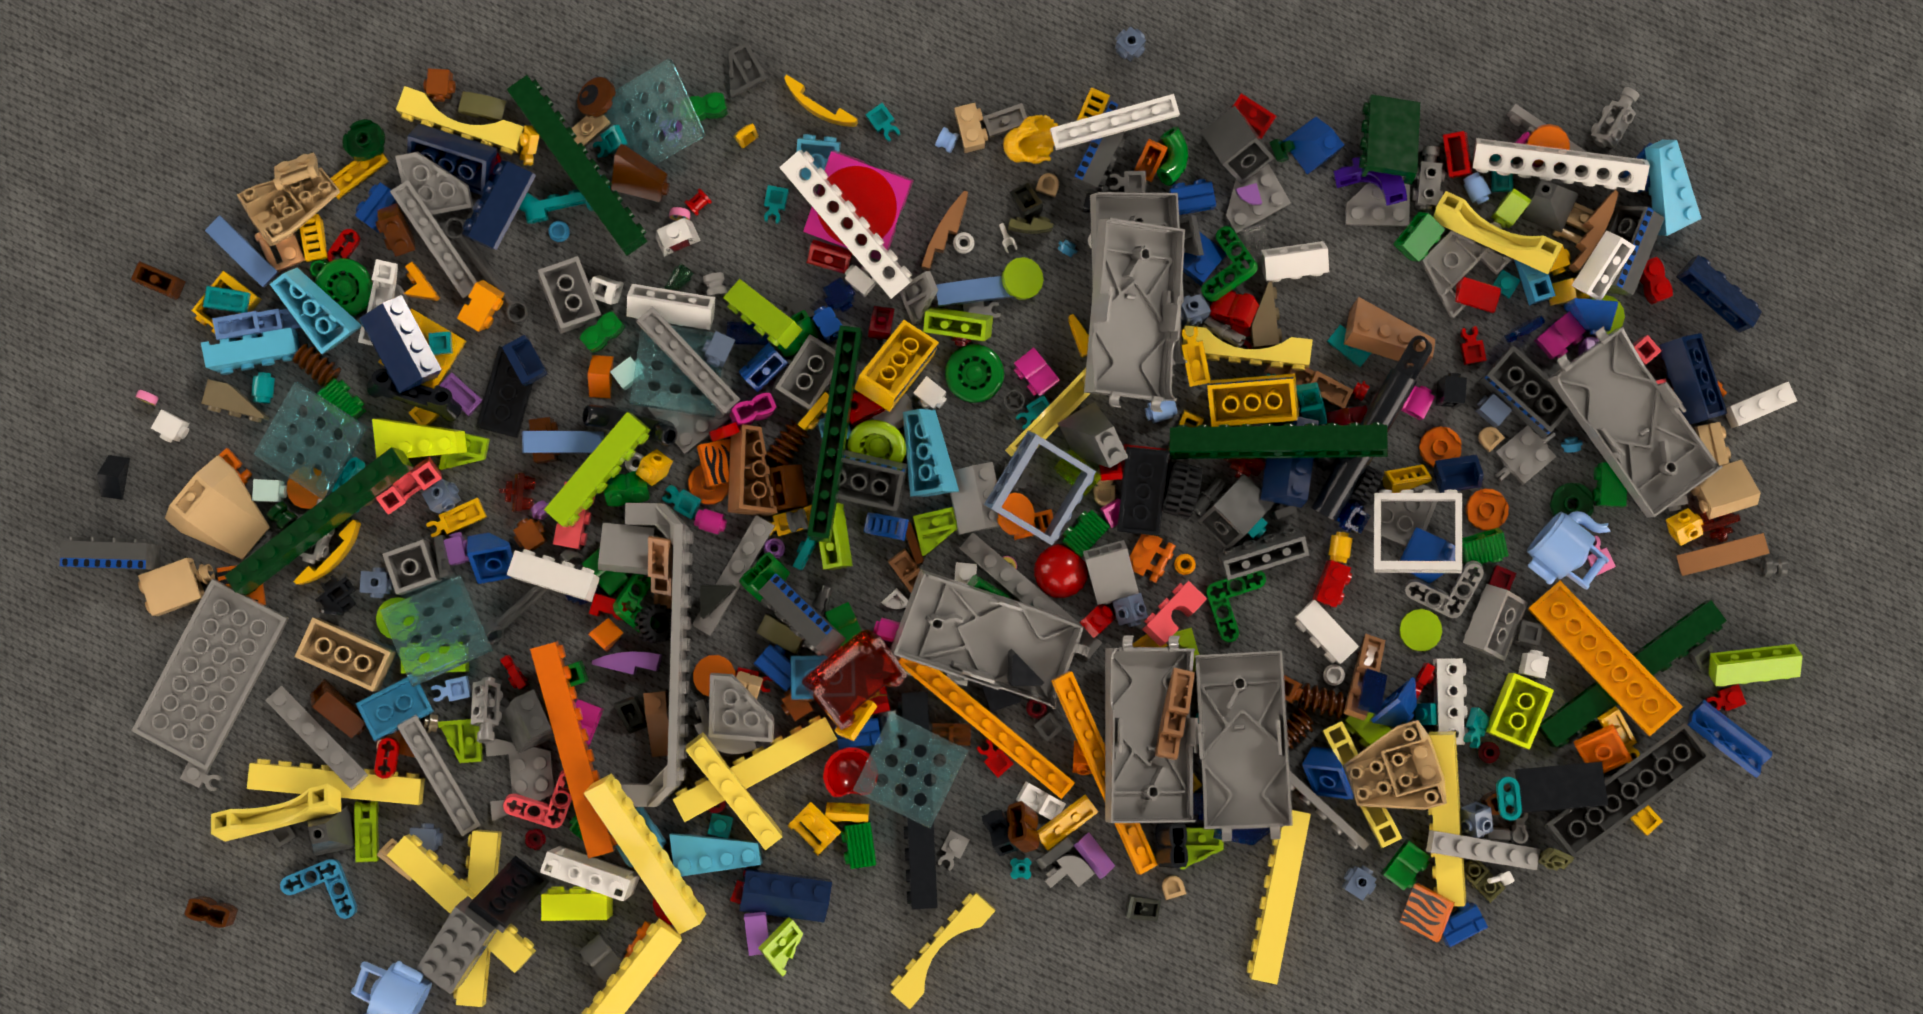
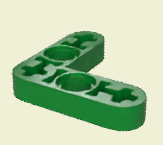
M1229 226L1221 227L1216 233V239L1233 263L1203 284L1201 292L1210 302H1215L1253 276L1258 269L1256 261L1234 230ZM1225 234L1232 240L1231 243L1228 244L1224 238ZM1235 248H1242V251L1239 255H1232V251ZM1244 259L1250 266L1248 269L1241 262ZM1227 275H1235L1232 282H1224ZM1211 288L1215 291L1213 294L1209 291Z
M1261 570L1254 572L1257 576L1261 575L1262 577L1259 585H1256L1255 582L1249 583V589H1246L1243 576L1231 580L1224 579L1207 587L1206 596L1219 636L1223 641L1233 642L1239 636V629L1228 598L1261 588L1266 582V576ZM1254 573L1244 575L1246 580L1253 578ZM1232 580H1239L1242 587L1240 591L1234 592L1231 590L1230 583ZM1226 582V589L1230 595L1226 596V591L1219 593V598H1216L1215 595H1210V592L1213 591V586L1220 589L1224 587L1222 583ZM1220 606L1226 607L1228 610V616L1224 619L1219 618L1216 614ZM1232 620V623H1228L1229 628L1235 631L1231 639L1228 636H1224L1223 632H1226L1225 625L1220 626L1219 622Z
M633 573L613 605L616 615L633 629H635V626H638V623H634L636 615L643 608L639 604L651 587V577L643 578L644 574ZM633 584L639 587V594L637 596L631 592ZM622 603H626V606H625V607H626V609H628V610H626V611H623V610H622V609H623ZM652 616L650 620L651 628L660 631L661 622Z

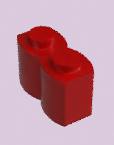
M1658 257L1649 259L1639 281L1644 285V295L1647 301L1653 305L1672 297L1673 289L1670 281L1665 277V268Z
M1232 290L1211 303L1210 316L1212 319L1220 322L1250 328L1259 304L1253 295L1248 293L1243 295L1236 294Z

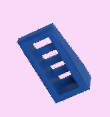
M868 512L864 533L904 541L909 520ZM897 522H898V523H899V524H898V529H897V533L895 534L896 526H897Z

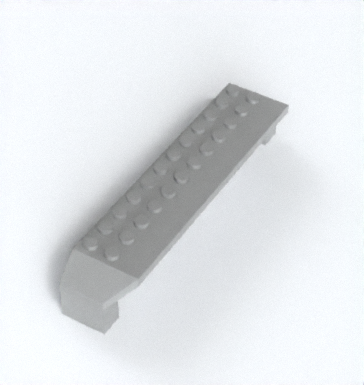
M626 503L625 525L657 527L667 539H670L673 545L668 763L650 783H620L627 797L632 800L634 807H657L666 801L683 784L684 780H687V767H684V759L688 757V753L686 752V745H684V737H688L689 726L685 724V716L689 715V702H685V695L689 694L690 682L686 681V672H690V660H686L687 651L691 649V639L687 638V630H691V617L688 616V608L692 607V596L688 595V587H692L693 582L692 574L689 573V566L693 565V553L689 552V546L694 542V533L666 504Z

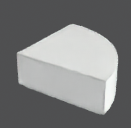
M896 588L881 603L888 608L902 609L906 608L908 600Z

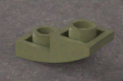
M463 91L457 112L475 118L481 116L499 122L502 120L506 101L487 95Z
M1042 216L1034 217L1031 225L1027 224V220L1016 217V219H1010L1008 230L1019 233L1040 234L1051 232L1054 224L1050 223V219Z
M765 614L756 632L794 654L798 653L804 641L794 634L788 625L771 614Z
M1547 848L1540 853L1538 863L1548 869L1557 871L1559 868L1565 869L1574 860V857L1555 848Z
M1470 859L1464 865L1465 878L1489 903L1506 889L1500 882L1490 884L1487 882L1488 878L1494 876L1480 861Z

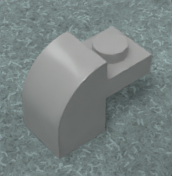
M1065 854L1056 860L1060 867L1058 869L1056 866L1051 868L1046 873L1047 878L1044 880L1051 888L1068 874L1077 887H1080L1095 873L1079 856Z

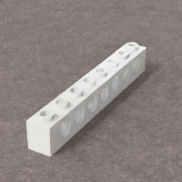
M1476 138L1472 158V168L1482 173H1487L1490 170L1497 171L1500 175L1518 174L1522 178L1537 176L1545 181L1560 179L1561 182L1573 184L1576 181L1582 182L1585 186L1599 184L1604 185L1608 189L1622 187L1630 192L1645 190L1650 167L1648 160L1480 138ZM1493 154L1501 156L1500 160L1496 162L1491 161L1489 158ZM1514 157L1522 158V162L1519 164H1512L1511 160ZM1539 159L1544 161L1543 165L1540 167H1534L1532 165V163L1535 160ZM1558 162L1565 164V167L1561 170L1554 169V165ZM1579 165L1587 167L1584 172L1578 173L1575 171ZM1600 168L1608 169L1605 175L1597 174ZM1622 171L1630 172L1626 178L1618 177Z
M802 150L797 151L779 168L892 299L913 281L910 278L912 276L911 272L905 266L901 267L897 262L898 257L891 249L887 251L882 245L884 243L883 239L877 233L873 234L869 230L870 224L864 217H858L855 213V206L849 200L845 201L841 197L842 191L836 184H830L827 180V173L821 167L818 169L813 164L815 160L807 151L803 152ZM803 168H808L811 171L810 179L806 180L802 177L801 171ZM818 184L823 185L825 188L823 196H819L815 192V187ZM831 201H836L839 204L838 212L835 213L830 210L829 204ZM845 217L852 219L853 227L851 229L844 227L843 220ZM861 233L867 237L865 245H860L857 242L858 234ZM872 250L880 252V261H874L871 258ZM887 266L895 270L894 277L890 278L885 275L884 271Z

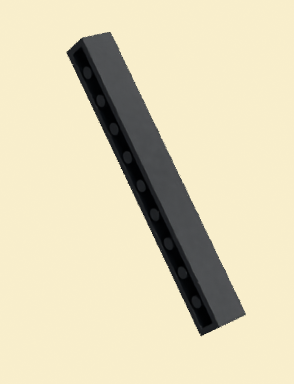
M928 692L902 693V697H898V710L903 712V719H899V732L903 731L904 740H900V753H904L905 762H901V775L905 774L906 783H902V796H906L907 805H903V818H907L908 826H904V839H908L909 848H905V861H909L910 869H906V883L910 882L911 891H907V904H911L912 909L938 908Z

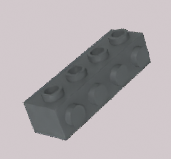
M1288 528L1282 533L1276 535L1268 534L1263 539L1257 541L1249 540L1237 547H1226L1217 554L1223 574L1227 580H1231L1309 556L1305 535L1299 528Z

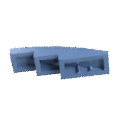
M220 215L205 230L262 287L265 288L279 273Z
M1002 276L936 285L939 307L979 301L986 302L1014 296H1010L1004 289Z
M273 309L262 312L252 311L212 318L216 340L241 338L243 335L257 334L259 336L262 335V332L285 328L302 329L288 309Z
M522 431V453H592L603 441L604 432Z

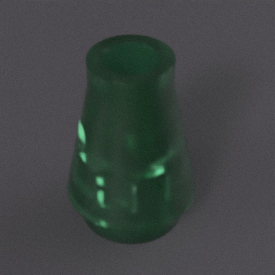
M680 263L679 266H675L664 288L678 291L692 280L691 277L694 273L684 264Z

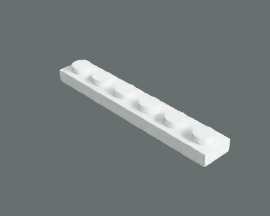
M1171 94L1050 128L1055 149L1059 150L1178 117L1180 113L1175 96Z

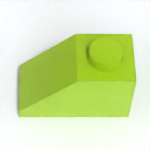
M1513 189L1503 198L1491 218L1494 219V222L1500 224L1502 228L1506 227L1509 229L1532 200L1516 189Z

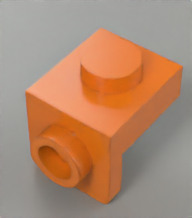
M1074 740L1072 772L1079 775L1092 774L1078 741Z

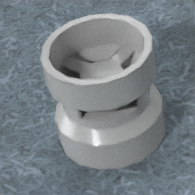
M717 272L703 276L704 284L709 287L706 290L707 296L715 297V294L725 296L728 293L727 288L723 285L725 280L724 273Z

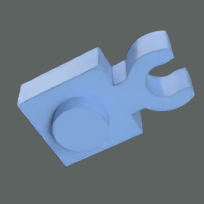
M468 676L445 680L446 687L441 685L431 687V690L438 689L441 692L439 697L433 698L434 701H442L446 696H448L449 702L472 697Z

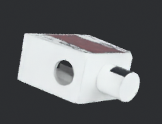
M685 218L656 230L655 238L664 257L701 241L693 222Z

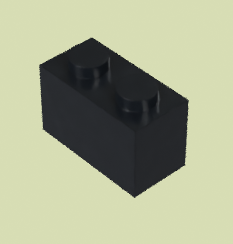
M1448 373V375L1437 381L1435 406L1457 408L1464 404L1467 378L1461 377L1460 373Z

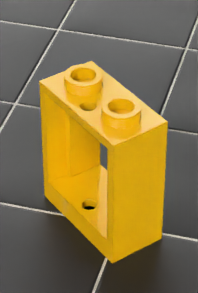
M222 271L211 285L218 288H225L228 285L233 290L251 293L248 312H252L262 300L225 271ZM204 294L191 311L197 315L195 319L206 326L208 323L213 327L212 332L215 334L213 320L205 313L208 308L203 307Z

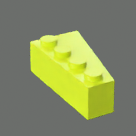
M383 418L372 419L376 459L391 447L402 450L407 458L467 452L465 431Z

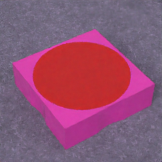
M831 151L824 170L828 175L827 180L831 185L836 184L842 191L841 197L845 201L849 200L855 206V213L859 218L864 217L870 224L869 230L873 234L877 233L883 239L884 243L882 245L888 251L896 231L898 217L904 209L914 180L886 169L875 168L862 160L841 152ZM819 184L816 193L819 196L825 194V188L821 184ZM831 201L829 204L830 210L835 213L838 212L839 204L836 201ZM811 207L803 232L847 248L818 212ZM845 217L843 220L845 228L851 229L853 227V221L849 217ZM860 233L857 236V242L860 245H865L867 237ZM872 250L871 257L880 260L881 254L877 250Z

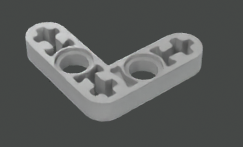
M1478 561L1467 562L1450 593L1420 579L1413 578L1408 580L1405 585L1406 595L1410 599L1443 615L1457 618L1463 613L1484 574L1483 566ZM1474 567H1477L1478 574L1474 573L1471 577L1470 582L1468 580L1470 576V571L1468 569H1474ZM1465 584L1469 586L1470 590L1467 594H1460L1457 591L1458 587ZM1418 585L1419 590L1425 592L1424 599L1421 598L1422 593L1419 591L1411 593L1410 586ZM1436 593L1440 596V600L1437 603H1431L1428 600V596ZM1457 597L1459 599L1457 602L1458 610L1454 609L1453 612H1450L1449 605L1453 606Z

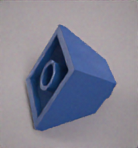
M1317 117L1282 141L1283 143L1288 140L1293 141L1296 149L1290 152L1307 175L1344 147L1343 142L1334 130Z
M1199 231L1204 255L1198 256L1184 253L1183 272L1202 286L1227 254Z
M1574 298L1564 304V310L1571 312L1584 327L1585 332H1590V335L1596 336L1595 332L1603 326L1605 332L1611 330L1618 302Z
M1416 527L1400 561H1455V545ZM1445 573L1411 574L1430 584Z
M491 533L468 536L467 555L478 584L512 578L507 575L513 558L509 542Z
M1411 677L1386 697L1371 718V721L1376 724L1396 727L1402 722L1408 723L1414 717L1413 711L1417 707L1415 679Z
M1312 747L1302 765L1313 792L1317 796L1353 800L1354 794L1342 764L1331 748Z

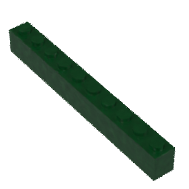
M528 75L524 76L507 88V91L625 255H630L648 242L644 237L647 232L640 223L635 224L633 222L634 214L628 206L623 208L620 204L623 199L616 190L614 192L610 190L609 186L612 184L605 174L599 175L597 170L600 167L593 158L589 160L586 157V154L589 152L581 142L579 144L576 143L574 138L577 136L571 127L565 128L562 124L565 122V119L559 111L554 112L551 107L554 104L547 95L542 96L540 91L543 89L537 80L531 81Z
M842 325L839 327L807 534L808 539L812 541L831 543L862 341V330L857 327Z
M1374 422L1370 425H1361L1360 423H1349L1348 425L1328 423L1327 425L1320 426L1314 423H1308L1304 426H1296L1290 423L1283 426H1274L1272 424L1252 426L1250 424H1242L1240 427H1231L1227 424H1222L1218 427H1209L1208 425H1198L1197 427L1177 425L1176 427H1170L1169 452L1171 459L1388 457L1387 425L1379 422Z
M393 447L388 449L224 576L234 592L245 595L250 594L412 470L414 467L405 453Z
M1706 600L1632 655L1654 676L1658 671L1664 672L1672 666L1671 662L1676 658L1679 660L1689 653L1688 649L1692 646L1697 647L1704 643L1707 635L1719 632L1723 628L1722 624L1727 620L1712 600ZM1596 681L1544 719L1538 729L1551 747L1558 746L1561 748L1570 741L1569 737L1573 734L1579 735L1587 729L1586 725L1588 723L1598 721V717L1608 708L1617 707L1619 704Z

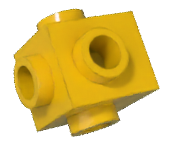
M1689 508L1666 519L1671 537L1680 546L1703 535L1701 527L1703 521L1697 513L1694 514Z

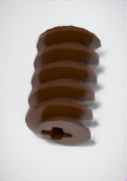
M306 343L299 348L292 360L295 364H299V368L305 369V373L311 375L313 380H318L317 382L320 386L325 387L333 378L337 379L342 369L338 367L333 370L335 362L327 364L329 357L326 356L321 359L322 354L319 351L314 353L316 350L315 345L308 348Z
M791 419L790 421L793 425H784L787 432H779L782 439H774L777 446L770 444L769 447L772 452L766 451V454L780 465H789L786 457L793 459L794 456L791 451H799L796 444L804 445L801 438H809L808 433Z
M1309 683L1303 685L1302 689L1304 692L1298 702V707L1303 703L1304 710H1307L1309 705H1311L1312 712H1315L1319 707L1321 715L1328 710L1329 717L1336 712L1337 719H1340L1346 697L1343 698L1342 692H1338L1335 696L1334 690H1330L1327 693L1324 687L1319 691L1317 685H1314L1311 690Z
M1301 708L1297 709L1299 716L1292 713V721L1287 719L1288 747L1291 749L1294 748L1292 741L1300 743L1299 735L1304 738L1307 737L1305 730L1313 732L1311 725L1314 723Z

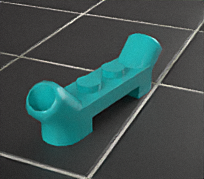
M579 190L569 191L568 195L560 196V194L549 195L547 199L541 201L527 192L519 207V210L525 213L528 224L549 220L547 212L586 204L587 208L593 211Z

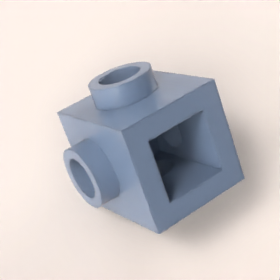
M1131 26L1127 31L1123 29L1116 37V52L1123 59L1127 58L1130 62L1134 57L1139 58L1146 50L1144 48L1146 43L1144 34L1138 29L1134 30ZM1128 39L1133 41L1134 44L1128 43Z
M1202 293L1192 297L1190 295L1184 297L1180 318L1184 328L1185 325L1197 327L1208 318L1211 310Z
M444 479L437 481L422 492L430 510L438 514L452 510L455 504L461 501L457 486L453 482H448Z
M372 568V572L361 571L360 593H371V598H384V594H390L391 590L394 589L388 572H385V568Z
M1141 593L1112 601L1119 626L1127 623L1129 627L1141 624V619L1148 617Z
M1474 802L1460 808L1462 832L1475 838H1482L1485 834L1493 831L1491 807Z
M1364 865L1361 868L1354 866L1352 869L1350 867L1344 875L1345 882L1341 887L1363 901L1367 894L1370 895L1374 891L1376 878L1371 876L1373 871Z

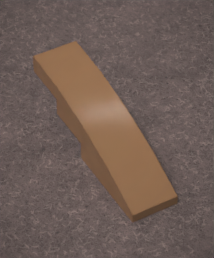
M1617 190L1610 193L1584 222L1583 226L1588 232L1575 246L1581 253L1568 266L1573 273L1583 266L1602 238L1614 211L1619 194Z
M963 191L939 223L928 245L921 266L923 270L930 271L935 251L944 253L948 235L958 234L968 198L967 191Z
M1268 363L1264 370L1265 373L1270 375L1295 374L1296 385L1317 382L1323 401L1342 409L1346 407L1353 392V389L1319 371H1313L1306 367L1305 370L1301 371L1294 370L1292 366L1284 365L1283 368H1274Z
M1761 533L1676 555L1681 574L1685 576L1770 553L1765 535Z
M649 536L648 577H651V593H654V604L666 605V609L670 608L672 610L673 550L670 539Z
M904 548L889 559L888 563L911 593L920 569Z
M1365 634L1353 672L1344 714L1361 720H1365L1367 717L1376 678L1380 672L1386 640Z
M1173 668L1162 712L1155 756L1172 760L1178 759L1180 739L1184 735L1186 715L1189 714L1195 672Z

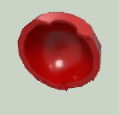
M1056 544L1047 547L1039 554L1034 566V576L1037 585L1045 594L1054 598H1067L1075 595L1084 587L1088 579V569L1086 562L1076 553L1062 544Z
M845 747L833 753L825 763L823 773L825 787L833 797H843L846 794L869 795L875 787L878 778V769L874 759L869 753L857 747Z

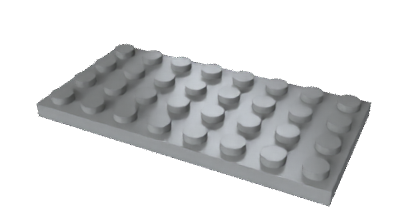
M211 579L131 731L206 771L210 770L289 618L244 594L235 593L231 587L218 580Z

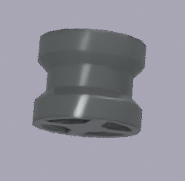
M804 508L798 509L794 513L791 511L786 512L787 522L792 533L800 528H809Z

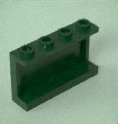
M1372 94L1368 102H1364L1362 115H1365V120H1363L1361 125V132L1364 133V137H1362L1360 143V150H1363V155H1361L1359 160L1362 176L1366 177L1368 171L1403 176L1404 184H1412L1417 175L1421 102Z

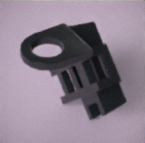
M332 575L328 582L320 584L325 592L316 598L315 601L320 602L324 607L323 610H319V613L344 616V613L356 605V602L350 596L356 589L346 576L339 581L335 575Z

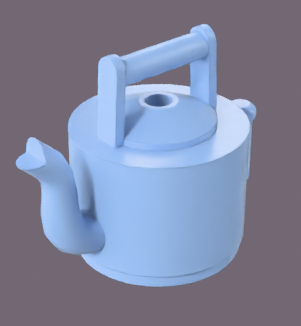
M1580 511L1571 512L1568 515L1559 512L1544 526L1528 547L1527 552L1533 558L1528 567L1549 585L1556 578L1562 579L1567 576L1587 590L1590 587L1589 584L1604 564L1609 562V559L1593 545L1596 538L1581 525L1596 533L1611 532L1607 527L1609 523H1597L1589 515ZM1589 551H1591L1598 559L1584 578L1580 579L1571 571L1580 568L1587 560Z
M401 961L393 963L388 970L368 962L361 963V970L351 993L369 1003L367 1013L365 1014H419L432 986V982L424 978L423 973L403 964ZM369 972L379 976L371 988V994L363 991Z

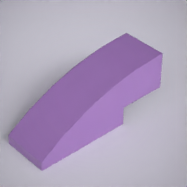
M633 651L621 652L592 660V665L629 674H636L637 667L659 671L662 654Z

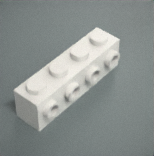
M632 284L627 295V317L639 319L653 307L667 323L710 330L714 320L715 297Z
M523 549V552L515 550L507 572L508 576L592 602L600 579L594 575V570L585 567L578 570L574 568V564L562 561V564L555 563L554 558L546 555L539 558L535 557V552Z
M1463 658L1433 659V666H1435L1433 671L1435 672L1433 678L1434 703L1437 704L1438 725H1435V732L1456 731V744L1465 745L1463 739L1468 730L1467 727H1464V718H1467V707L1464 706V697L1467 695L1466 684H1463V676L1466 675V664L1463 663Z

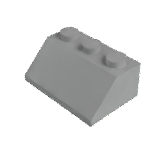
M578 256L538 270L539 281L560 334L582 327L601 316Z
M809 334L775 388L809 411L824 392L827 393L830 388L836 351Z
M993 462L953 470L959 492L950 493L958 534L1000 527L997 521L998 513L984 505L997 483Z
M1486 584L1485 589L1481 593L1478 606L1473 613L1470 626L1465 633L1463 643L1473 649L1505 661L1528 602L1506 589Z

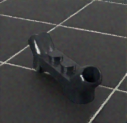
M384 368L376 370L367 384V391L374 398L385 396L439 414L447 422L455 421L462 411V406L453 399L451 391L438 385L434 389L419 385L399 394Z
M589 404L584 408L582 420L586 426L612 430L627 411L619 410L617 407L610 405L599 406ZM632 413L651 429L647 440L668 447L676 442L678 432L672 422Z

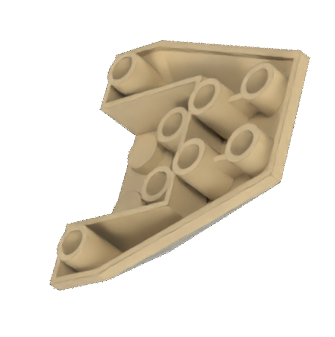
M318 168L319 177L313 179L310 177L285 186V189L279 191L276 189L274 181L255 185L237 194L251 221L270 247L293 235L340 193L338 187L322 168Z
M219 455L192 477L169 505L165 519L181 533L240 559H244L270 528L256 503L252 501L250 493L236 470Z
M1418 720L1396 726L1344 764L1357 806L1426 810L1447 803L1445 778L1430 736Z

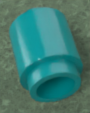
M258 372V376H253L251 392L253 402L270 404L271 399H273L275 378H272L270 373Z

